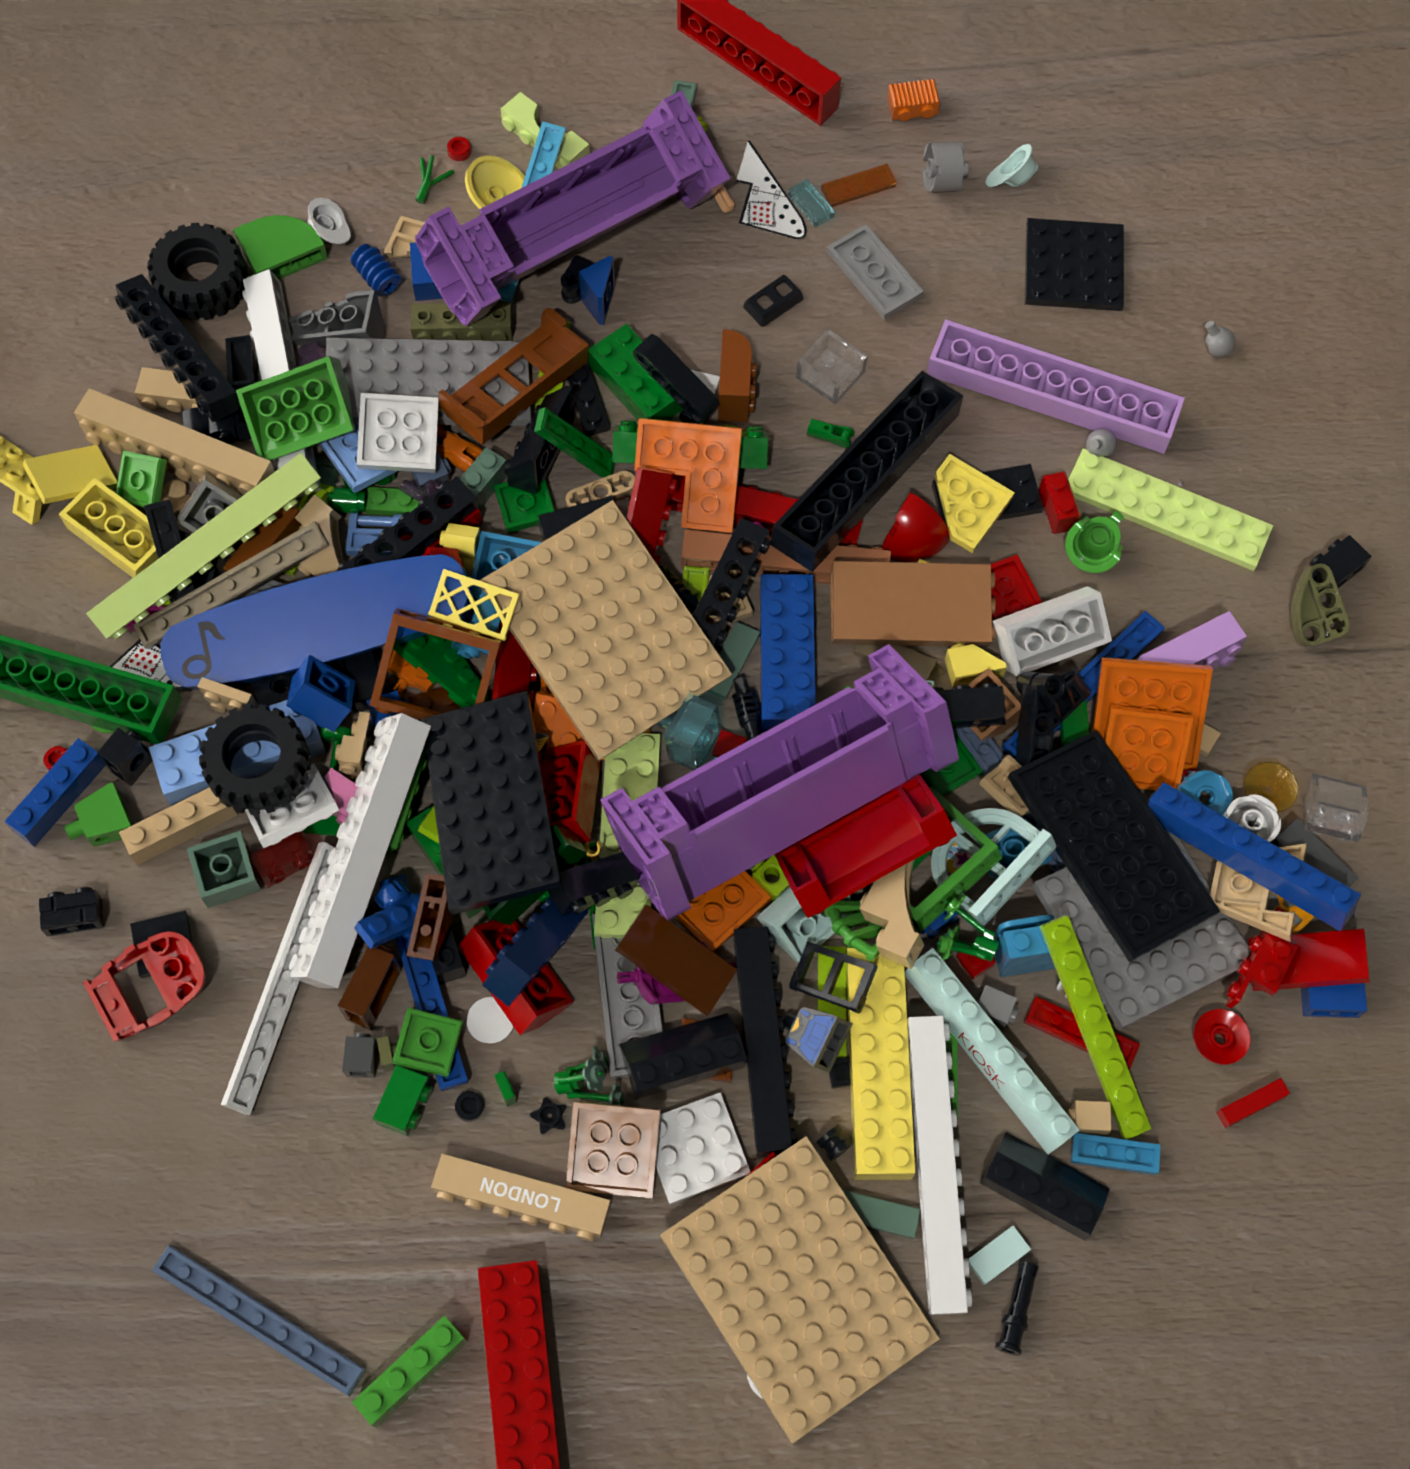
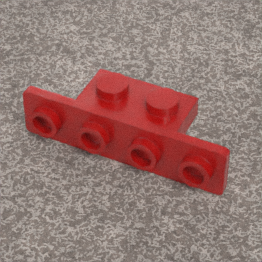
M1279 907L1275 910L1284 912V910ZM1261 931L1260 935H1256L1248 948L1251 950L1249 958H1245L1237 970L1240 973L1237 982L1234 981L1226 993V996L1229 997L1226 1006L1231 1009L1241 1001L1249 983L1271 996L1276 994L1298 946L1265 931Z

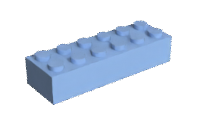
M287 700L269 706L271 711L273 708H278L284 712L285 717L290 716L295 721L310 751L309 758L326 753L318 726L314 721L294 713L291 708L286 706ZM209 727L149 747L163 795L170 806L209 788L203 777L202 768L199 765V756L203 755L200 751L201 741L208 740L205 733ZM269 741L248 743L235 754L231 763V771L234 775L246 779L268 773L279 760L280 748L275 743Z

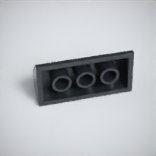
M568 385L546 395L541 405L536 406L532 422L526 425L522 441L517 442L512 460H508L505 465L504 473L507 475L508 486L534 494L538 493L560 450L534 432L538 411L546 407L572 425L575 421L572 387Z
M728 1013L619 1044L635 1100L744 1068L748 1060L740 1034Z
M1007 1132L1004 1134L980 1184L1084 1241L1091 1235L1103 1211L1110 1190L1105 1185Z

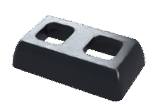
M782 275L749 297L744 302L743 308L760 326L764 327L800 303L804 297L800 289L786 275ZM782 282L792 289V292L786 296H781L774 289ZM763 295H766L773 302V305L767 309H762L755 302Z

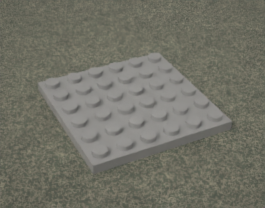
M1166 831L1210 895V886L1180 839ZM1067 867L1035 881L1032 885L1033 890L1049 915H1053L1054 919L1063 915L1069 916L1101 1001H1104V1006L1109 1011L1108 1013L1119 1031L1236 973L1242 961L1250 956L1248 945L1230 917L1218 913L1216 916L1158 948L1129 962Z

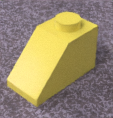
M956 644L947 649L944 659L952 688L968 685L988 668L998 679L1004 677L1007 669L1004 661L974 644Z

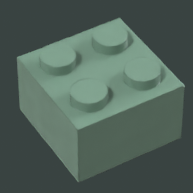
M241 831L187 848L200 897L207 908L261 891L250 850Z

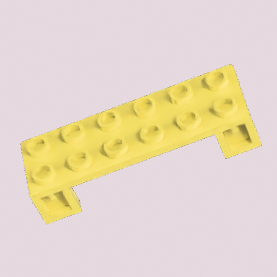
M0 435V482L15 491L13 513L33 525L40 520L42 500L23 466L24 459L32 458V456Z

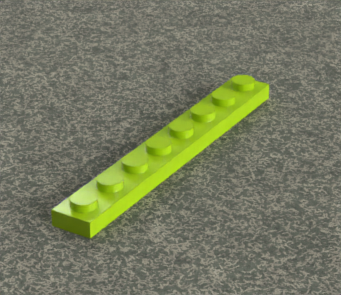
M1063 915L1040 925L1043 938L1106 1099L1110 1102L1111 1111L1122 1139L1128 1140L1150 1130V1123L1069 916Z

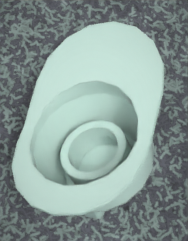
M1025 144L1017 148L988 175L985 181L986 186L994 187L1003 182L1012 187L1025 184L1038 170V165L1031 156L1032 146Z

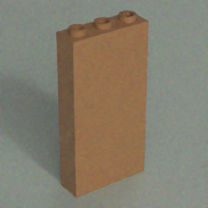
M833 561L830 567L831 644L951 647L956 644H974L977 647H987L996 637L992 624V614L995 613L996 603L995 598H991V588L995 586V573L991 572V564Z

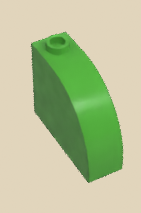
M283 215L267 216L244 223L233 229L237 243L254 275L270 269L278 279H281L328 259L324 243L316 231L306 222L294 217Z

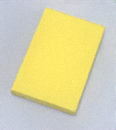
M98 445L27 458L23 462V466L43 504L75 498L94 478L111 490L117 488L118 482Z

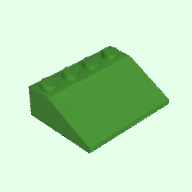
M327 356L236 390L257 456L269 461L355 431L348 385L338 358Z

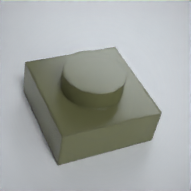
M388 1036L377 1038L381 1065L385 1072L393 1071L396 1064H392L397 1044H392Z

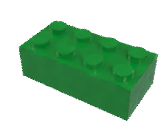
M627 323L589 348L588 364L590 369L637 421L639 418L668 421L683 410L635 360L633 351L643 341Z

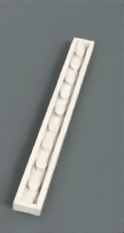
M320 842L317 845L221 1102L222 1106L244 1115L251 1114L299 983L298 980L289 977L291 972L289 964L294 954L298 953L301 945L299 943V936L303 928L307 927L310 916H308L311 904L318 898L320 892L318 890L319 881L327 873L330 865L327 863L328 856L335 847L325 842Z

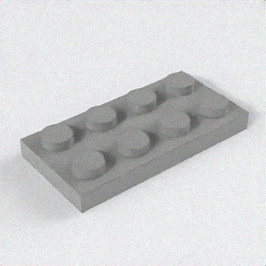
M867 224L827 246L826 253L883 320L923 297L924 291Z

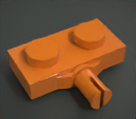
M395 650L393 651L388 672L395 675L399 681L390 692L397 690L400 697L407 686L417 688L424 693L431 691L435 685L427 679L428 674L420 667L414 668Z

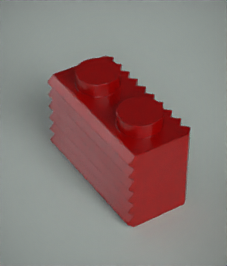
M1063 471L1044 475L1039 493L1043 507H1045V515L1048 516V524L1051 525V533L1067 532L1081 517L1067 474Z

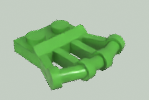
M861 900L838 901L827 907L824 912L827 917H830L834 933L844 938V943L848 948H855L866 955V959L873 963L880 952L876 947V943L871 946L864 940L877 937L879 932L885 928L865 920L860 911ZM840 914H853V915H850V916H846V917L841 918V915H840ZM866 923L869 925L867 927L857 929L854 931L850 929Z

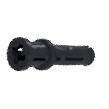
M1020 1261L1008 1314L1004 1315L1001 1321L1003 1329L1000 1341L995 1344V1348L1001 1352L1020 1356L1022 1353L1020 1344L1023 1332L1028 1329L1026 1314L1039 1266H1036V1264Z

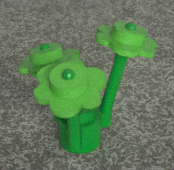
M965 894L959 899L953 897L951 901H947V906L944 910L948 913L944 920L946 921L956 912L979 930L983 936L977 935L973 945L958 940L960 926L957 925L954 932L949 929L944 936L939 938L937 952L940 953L943 961L951 957L954 951L991 962L999 945V941L993 939L995 932L986 929L959 907L966 897Z

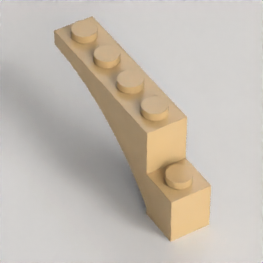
M315 494L296 515L295 519L302 524L299 529L316 521L330 546L300 562L297 568L308 577L336 572L340 564L344 562L338 528V520L342 516Z
M915 859L873 882L870 891L863 895L860 902V911L865 920L885 928L879 932L876 939V947L881 956L909 969H912L924 947L919 933L915 931L910 905V882Z

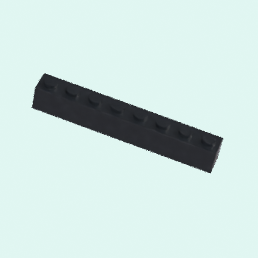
M767 926L734 929L733 941L745 1053L748 1059L746 1063L756 1157H767L772 1152L778 1156L797 1143L795 1128L790 1129L789 1117L794 1116L792 1100H787L786 1089H790L789 1072L783 1071L782 1061H787L786 1044H780L779 1033H784L783 1017L777 1016L776 1006H781L780 990L774 989L773 979L778 978L777 963L771 962L770 952L775 951L773 935H768Z

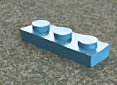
M1075 1133L1072 1136L1070 1163L1158 1175L1161 1145Z

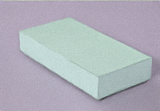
M1011 1226L968 1259L969 1266L982 1284L986 1285L1027 1254L1031 1248L1016 1228Z

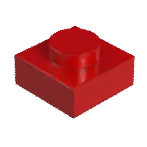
M959 953L956 956V959L972 980L996 964L994 959L989 962L964 953Z

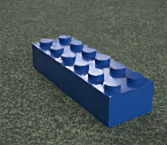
M761 574L760 692L762 732H766L816 705L813 575Z

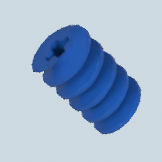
M363 244L351 255V264L361 274L367 285L377 292L378 296L383 297L392 293L401 284V276L396 274V270L391 267L390 262L386 261V257L380 253L377 247L371 248V245Z

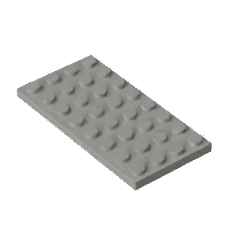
M326 338V357L331 356L340 360L348 385L354 424H359L361 393L438 397L439 406L440 390L443 389L451 396L521 341ZM522 357L506 371L528 387V361ZM499 376L481 389L502 407L519 394L517 390ZM530 407L509 422L507 426H526L528 423H531ZM438 408L437 425H457Z

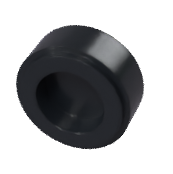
M464 1092L456 1099L455 1113L463 1121H475L483 1112V1100L475 1092Z

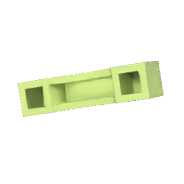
M519 92L501 108L502 124L506 130L518 135L523 143L529 144L534 148L540 127L537 125L539 121L538 105L522 92ZM573 131L565 133L555 164L556 168L560 169L590 154L589 143Z

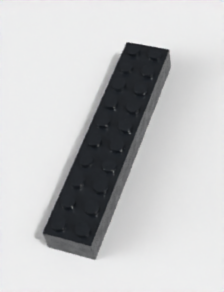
M921 371L773 525L770 545L813 572L959 416L963 395Z

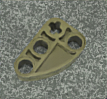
M1315 564L1306 568L1293 594L1291 625L1294 638L1300 646L1318 645L1339 638L1349 631L1350 623L1332 570L1326 564ZM1314 570H1318L1322 574L1320 583H1316L1312 578ZM1323 594L1330 598L1331 603L1328 608L1321 604ZM1337 622L1338 628L1331 630L1330 624ZM1306 628H1311L1314 632L1312 641H1308L1305 638L1304 632Z

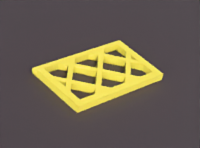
M443 569L428 615L505 641L520 594ZM448 576L460 580L462 586L448 592L445 586ZM476 585L485 588L488 595L475 601L469 587ZM465 591L471 604L457 611L451 597ZM499 594L512 597L510 606L504 610H501L495 598ZM446 599L453 611L448 616L436 612L439 603ZM491 599L497 613L483 619L478 605ZM473 608L479 622L474 625L464 622L460 615ZM500 617L503 623L501 633L489 630L486 624Z

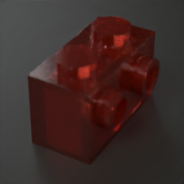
M295 832L282 839L279 843L264 849L261 848L249 855L268 888L281 883L288 876L308 867L314 856L301 832Z

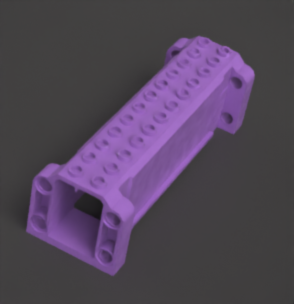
M680 90L663 99L643 122L642 128L479 210L481 215L460 226L450 207L429 216L416 235L415 241L421 253L423 264L446 305L458 317L459 321L464 326H467L486 316L501 299L497 290L648 213L674 196L680 198L687 208H693L713 196L730 179V176L683 91Z
M888 644L868 655L872 672L855 680L854 689L847 687L662 788L657 787L633 801L623 788L600 799L620 851L625 853L640 878L638 881L639 885L660 915L669 921L691 908L689 901L876 799L930 768L938 772L958 761L959 755L946 701Z

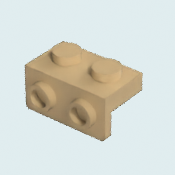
M1007 755L998 767L983 777L979 785L1007 811L1023 818L1030 811L1007 778L1010 772L1022 766L1010 755Z

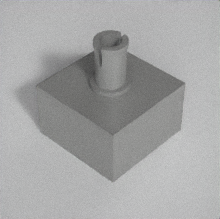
M206 472L179 513L177 523L194 533L243 495Z

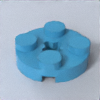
M1213 771L1193 772L1177 787L1178 791L1203 805L1205 803L1200 801L1201 792L1210 793L1211 797L1207 799L1208 804L1205 806L1222 816L1233 801V792L1229 782L1222 775H1218Z

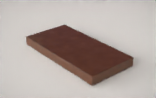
M647 904L643 907L615 949L619 954L706 1016L711 1013L737 971L735 967L672 922L667 921L665 917L661 916Z

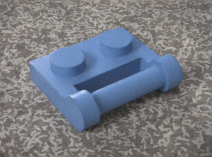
M350 513L346 542L347 556H356L365 544L374 542L384 530L359 528V526L392 527L398 523L402 514H394L393 516L359 515V513ZM384 551L380 555L389 556L392 552Z

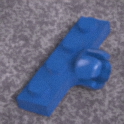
M393 880L392 883H387L378 891L375 901L382 911L358 921L354 927L370 949L413 929L421 893H410L405 884L400 880Z

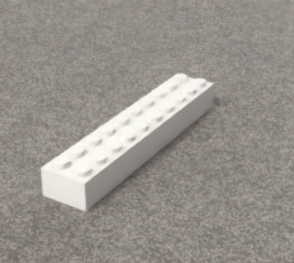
M403 713L384 718L377 723L374 730L376 738L373 746H370L365 754V761L367 762L364 771H361L356 779L355 786H357L355 796L350 798L346 807V812H348L347 818L340 825L337 832L339 840L336 848H333L328 856L327 863L330 865L327 873L319 881L318 890L320 892L318 898L310 906L308 916H310L307 927L303 928L299 936V943L301 945L298 953L294 954L290 961V978L317 988L338 989L358 933L354 927L358 921L363 919L431 728L430 725Z

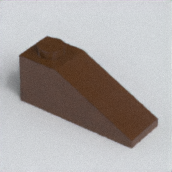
M425 873L406 955L408 957L435 961L454 915L448 909L443 875Z

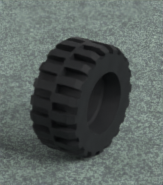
M191 223V226L187 227L181 225L177 227V230H170L165 233V238H160L155 243L156 248H152L149 254L150 259L147 262V269L153 288L171 311L175 312L177 317L185 319L187 316L189 320L198 321L199 318H204V320L212 319L211 316L214 315L219 317L225 314V310L228 308L231 310L236 306L235 301H240L243 297L242 291L245 290L243 279L247 278L248 273L239 245L236 244L235 239L219 227L214 229L213 225L204 224V226H200L199 223ZM207 262L218 266L210 276L199 281L190 282L178 279L187 267L196 263Z
M252 704L243 705V710L237 711L236 708L229 710L230 715L225 718L222 716L218 717L215 720L216 726L208 728L205 733L208 740L201 741L200 751L203 755L199 756V765L202 768L205 781L222 804L227 807L232 806L239 813H244L248 809L251 815H259L260 810L265 809L268 814L274 812V807L279 804L285 807L290 803L288 798L292 795L297 797L301 793L299 785L307 783L309 776L306 771L311 770L310 751L300 728L297 727L295 721L290 716L285 717L282 710L273 708L271 711L268 705L259 704L258 708H254ZM254 741H269L279 746L281 751L279 760L275 767L267 774L258 778L246 779L232 773V760L239 749L246 744Z

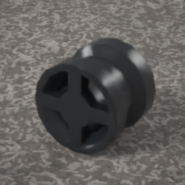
M839 1125L830 1129L816 1142L820 1148H824L827 1151V1157L830 1161L838 1158L853 1145L849 1138L844 1137L842 1128Z

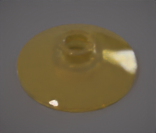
M1268 761L1256 764L1249 770L1244 780L1246 796L1256 794L1267 798L1275 805L1278 810L1277 813L1289 809L1298 797L1299 786L1296 777L1287 767L1277 762ZM1264 788H1271L1273 794L1267 793Z

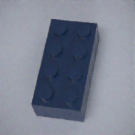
M550 896L540 908L543 912L536 911L526 923L529 928H521L511 940L514 944H506L497 954V959L485 971L489 976L482 985L509 1007L567 942L588 914V910H584L579 914H573L572 912L562 916Z

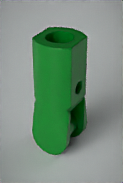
M812 418L807 430V436L833 443L842 448H848L851 445L850 437H853L855 433L850 427L833 425Z

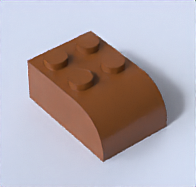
M725 329L722 332L718 421L748 423V413L754 412L756 363H751L752 349L747 338L739 332Z

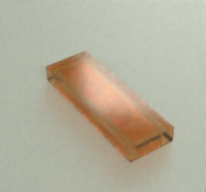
M884 164L821 184V191L831 208L896 187V180L888 164Z

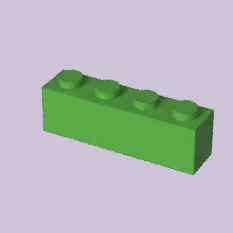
M444 1315L356 1397L352 1403L370 1425L377 1428L456 1354L467 1341Z

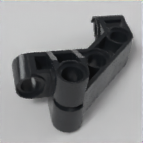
M1070 670L1062 676L1038 672H1023L1017 678L1016 686L1022 696L1016 761L1021 766L1032 762L1033 758L1036 760L1052 752L1054 730L1090 696L1091 690L1076 670Z

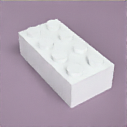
M1088 586L992 621L1002 661L1007 666L1006 671L1015 676H1019L1023 672H1031L1112 641L1101 592Z

